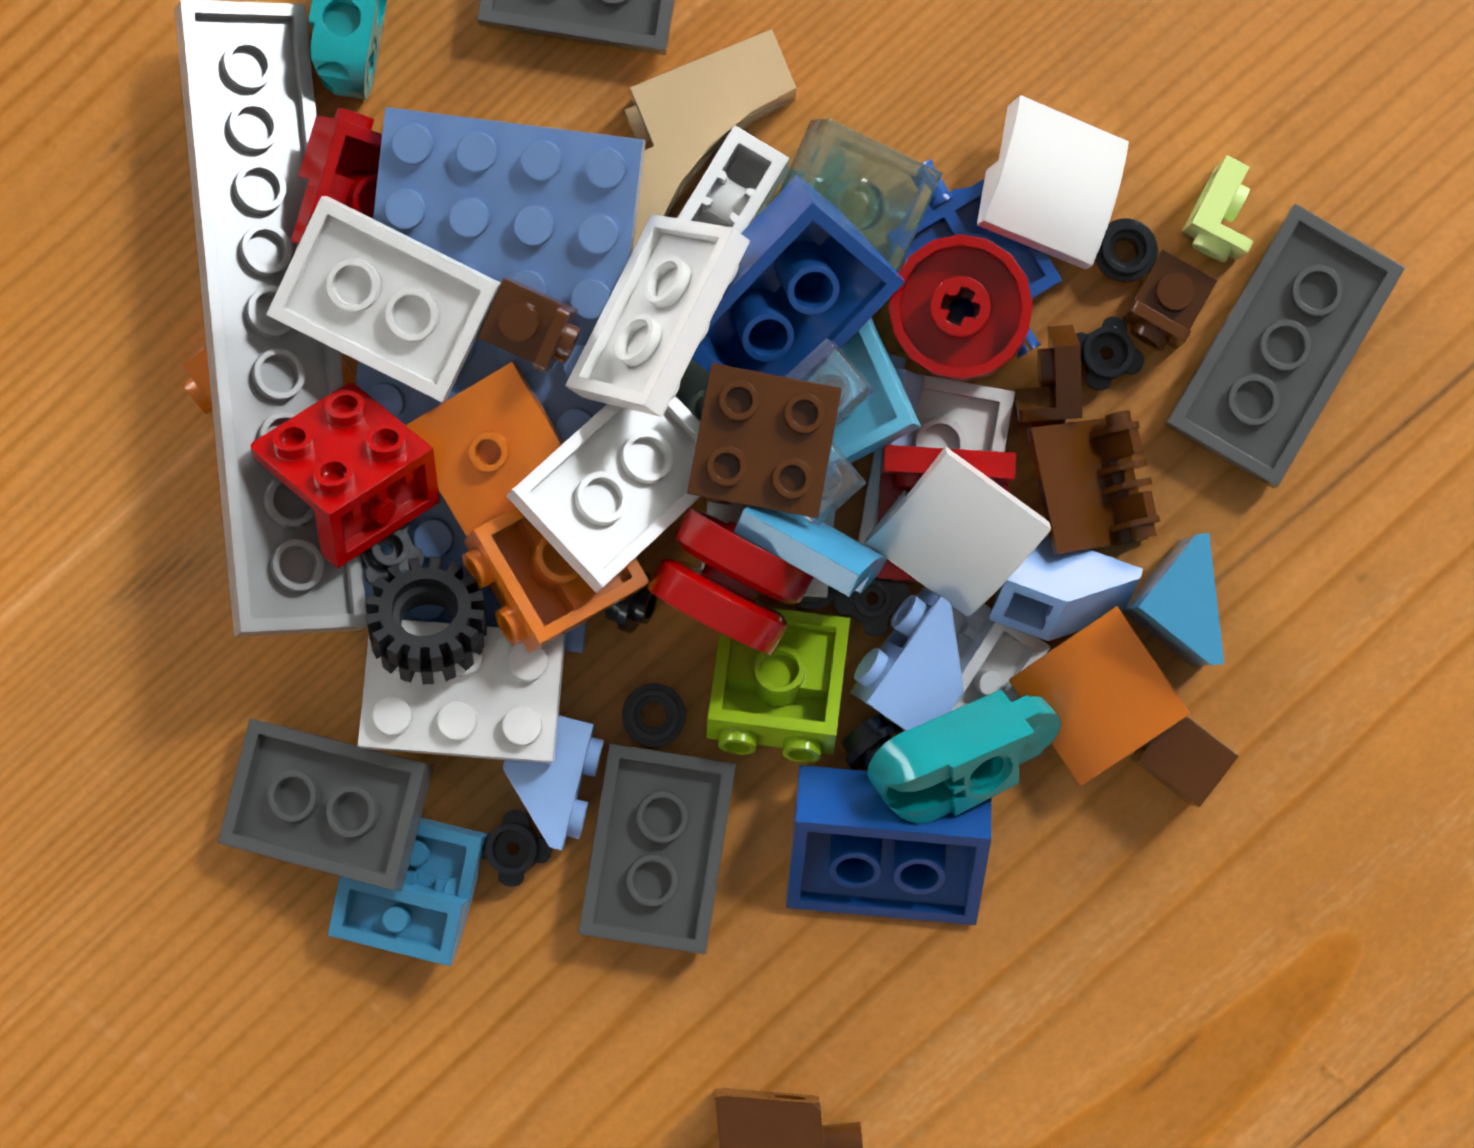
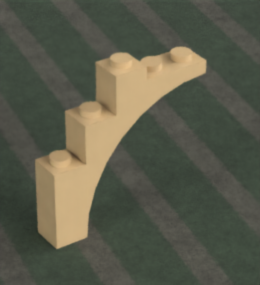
M772 29L630 87L634 106L625 109V115L636 139H644L646 142L649 141L651 144V148L644 150L633 250L652 214L670 216L682 192L713 154L720 149L734 125L744 130L751 123L795 100L796 85Z

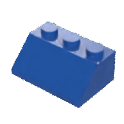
M797 174L741 233L750 240L749 245L739 263L737 274L728 285L710 321L708 332L699 343L692 359L708 372H710L711 363L809 382L905 281L843 213Z
M799 766L786 908L976 925L991 844L992 797L957 816L951 812L933 822L915 824L900 818L886 805L870 783L867 776L868 771Z

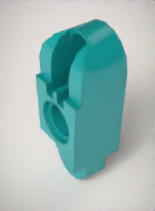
M312 0L308 20L310 26L313 27L311 60L324 87L334 93V95L368 100L374 82L388 0Z
M998 690L904 731L888 740L871 759L867 776L886 805L900 818L906 819V821L924 824L933 822L951 812L957 816L1019 783V765L1043 753L1042 750L1047 748L1058 735L1061 721L1056 712L1042 697H1029L1026 695L1011 702L1002 690Z

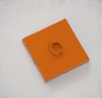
M515 360L406 425L433 447L438 490L467 537L474 529L515 508L516 506L506 496L564 443Z

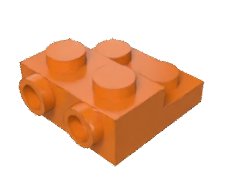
M516 507L474 529L464 541L469 550L462 555V561L467 573H471L477 580L478 588L483 589L488 585L490 586L502 607L495 611V618L501 632L508 642L514 646L522 642L529 654L579 627L589 618L638 592L650 583L635 557L596 593Z

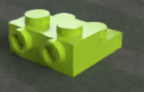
M776 609L784 616L789 626L773 655L755 650L719 633L706 738L718 740V747L721 750L739 755L754 753L757 745L782 748V755L785 758L801 763L816 762L820 759L821 753L833 755L850 618Z

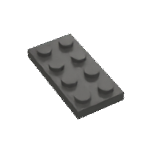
M1294 204L1290 207L1164 425L1272 488L1278 487L1405 267L1301 206Z

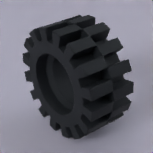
M430 556V564L426 568H420L419 557L409 558V571L404 573L396 563L387 569L389 583L378 577L372 585L374 596L368 594L366 599L367 614L365 616L372 651L376 659L381 657L383 668L390 674L399 667L400 680L410 683L415 672L421 673L423 685L434 684V672L442 671L445 681L456 678L455 664L458 663L467 671L474 664L473 652L481 655L485 646L484 636H487L485 605L482 590L478 591L477 580L471 573L463 577L462 566L453 561L447 571H444L441 557ZM423 605L441 606L447 609L452 616L451 623L446 629L429 636L410 634L404 630L401 622L403 616L408 611Z

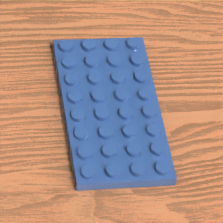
M385 107L373 219L500 283L503 278L509 277L578 309L572 324L581 328V333L566 364L556 361L553 369L544 373L533 368L534 363L479 339L477 335L447 400L515 360L564 442L607 405L606 403L582 398L565 385L633 251L646 140ZM358 361L356 385L405 425L443 403ZM439 491L440 502L410 521L407 533L413 545L421 549L424 554V562L421 568L429 567L430 556L441 557L444 571H447L453 561L462 566L463 577H466L468 573L464 567L462 555L469 551L464 543L467 536ZM383 544L381 552L384 555H391L392 548L388 544ZM363 572L365 599H367V595L374 596L373 586L365 580ZM489 585L483 589L478 588V591L482 590L487 626L499 627L495 618V611L502 608ZM423 605L408 611L402 620L450 624L452 616L447 609L441 606ZM589 619L584 624L565 634L564 651L582 653L585 650Z

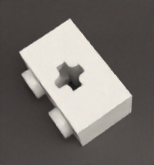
M734 125L678 218L732 227L739 233H742L767 207L788 172L790 158Z

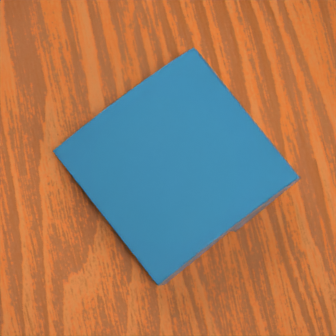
M748 506L743 510L734 530L736 534L848 597L854 591L862 593L883 570L887 562L885 556L815 518Z
M421 817L403 891L390 890L340 876L328 936L451 966L454 962L471 907L488 834Z

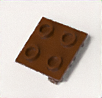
M711 363L687 494L705 497L706 501L718 504L731 505L732 502L818 519L842 388Z
M1130 410L1105 415V418L1027 429L1045 518L1051 526L1049 536L1053 555L1142 541L1157 536L1154 523L1160 522V517L1156 513L1152 490L1138 491V488L1152 485L1151 478L1136 480L1134 472L1135 469L1148 466L1147 459L1134 461L1131 459V456L1143 453L1138 430L1140 428L1139 421L1132 422Z

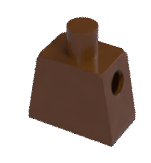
M730 1088L715 1090L720 1148H863L860 1122L822 1125L819 1096Z

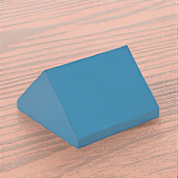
M1209 533L1196 534L1177 541L1129 601L1124 610V613L1192 667L1224 664Z

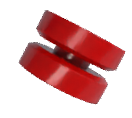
M962 234L932 240L910 255L898 272L905 283L890 297L889 313L894 336L912 362L933 376L959 382L990 377L1013 361L1028 338L1033 311L1028 278L1014 257L990 240ZM963 298L969 300L972 306H974L973 317H964L961 323L951 318L949 308L955 300Z
M689 507L674 537L682 549L706 563L704 568L701 569L678 558L662 559L647 589L669 605L708 627L755 650L773 655L789 625L780 612L758 599L759 594L763 593L785 604L800 603L814 577L736 534L734 530L737 523L729 521L727 524L705 512Z

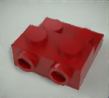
M337 108L334 118L316 115L298 174L299 178L308 180L291 242L300 243L321 196H328L373 219L382 134L372 131L375 119L342 108Z

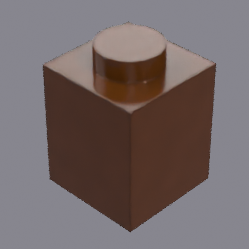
M1187 716L1137 749L1130 759L1189 805L1200 807L1239 756Z

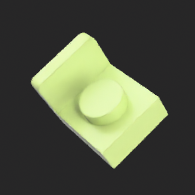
M1228 155L1216 164L1181 231L1194 238L1192 243L1194 249L1220 262H1226L1228 257L1239 260L1249 252L1253 244L1251 239L1221 224L1222 219L1231 223L1234 221L1250 191L1248 187L1241 184L1249 166Z

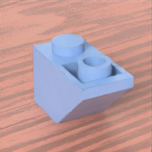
M1047 534L1022 565L996 591L988 620L1046 641H1051L1082 630L1116 606H1118L1123 614L1141 578L1143 569L1092 550L1053 555L1050 536Z
M923 587L917 596H909L898 607L891 621V626L894 628L880 649H872L862 659L854 675V679L857 682L850 691L852 695L896 724L903 731H907L952 711L964 693L952 605L942 596Z
M562 715L558 717L554 764L504 760L502 768L548 846L559 850L565 848L568 837L580 838L589 803L577 799L583 775L595 777L604 744L603 739L593 737L596 724Z

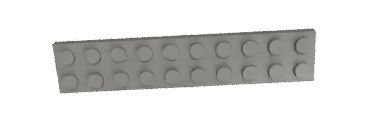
M180 0L174 10L234 637L361 631L367 627L365 616L367 611L360 555L338 569L321 554L314 510L254 459L250 447L253 441L344 385L340 351L266 315L299 245L291 242V238L308 184V180L298 177L316 117L305 4Z

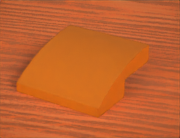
M1118 606L1008 679L1020 698L1026 695L1029 697H1042L1059 716L1061 721L1060 731L1051 744L1080 786L1191 714Z

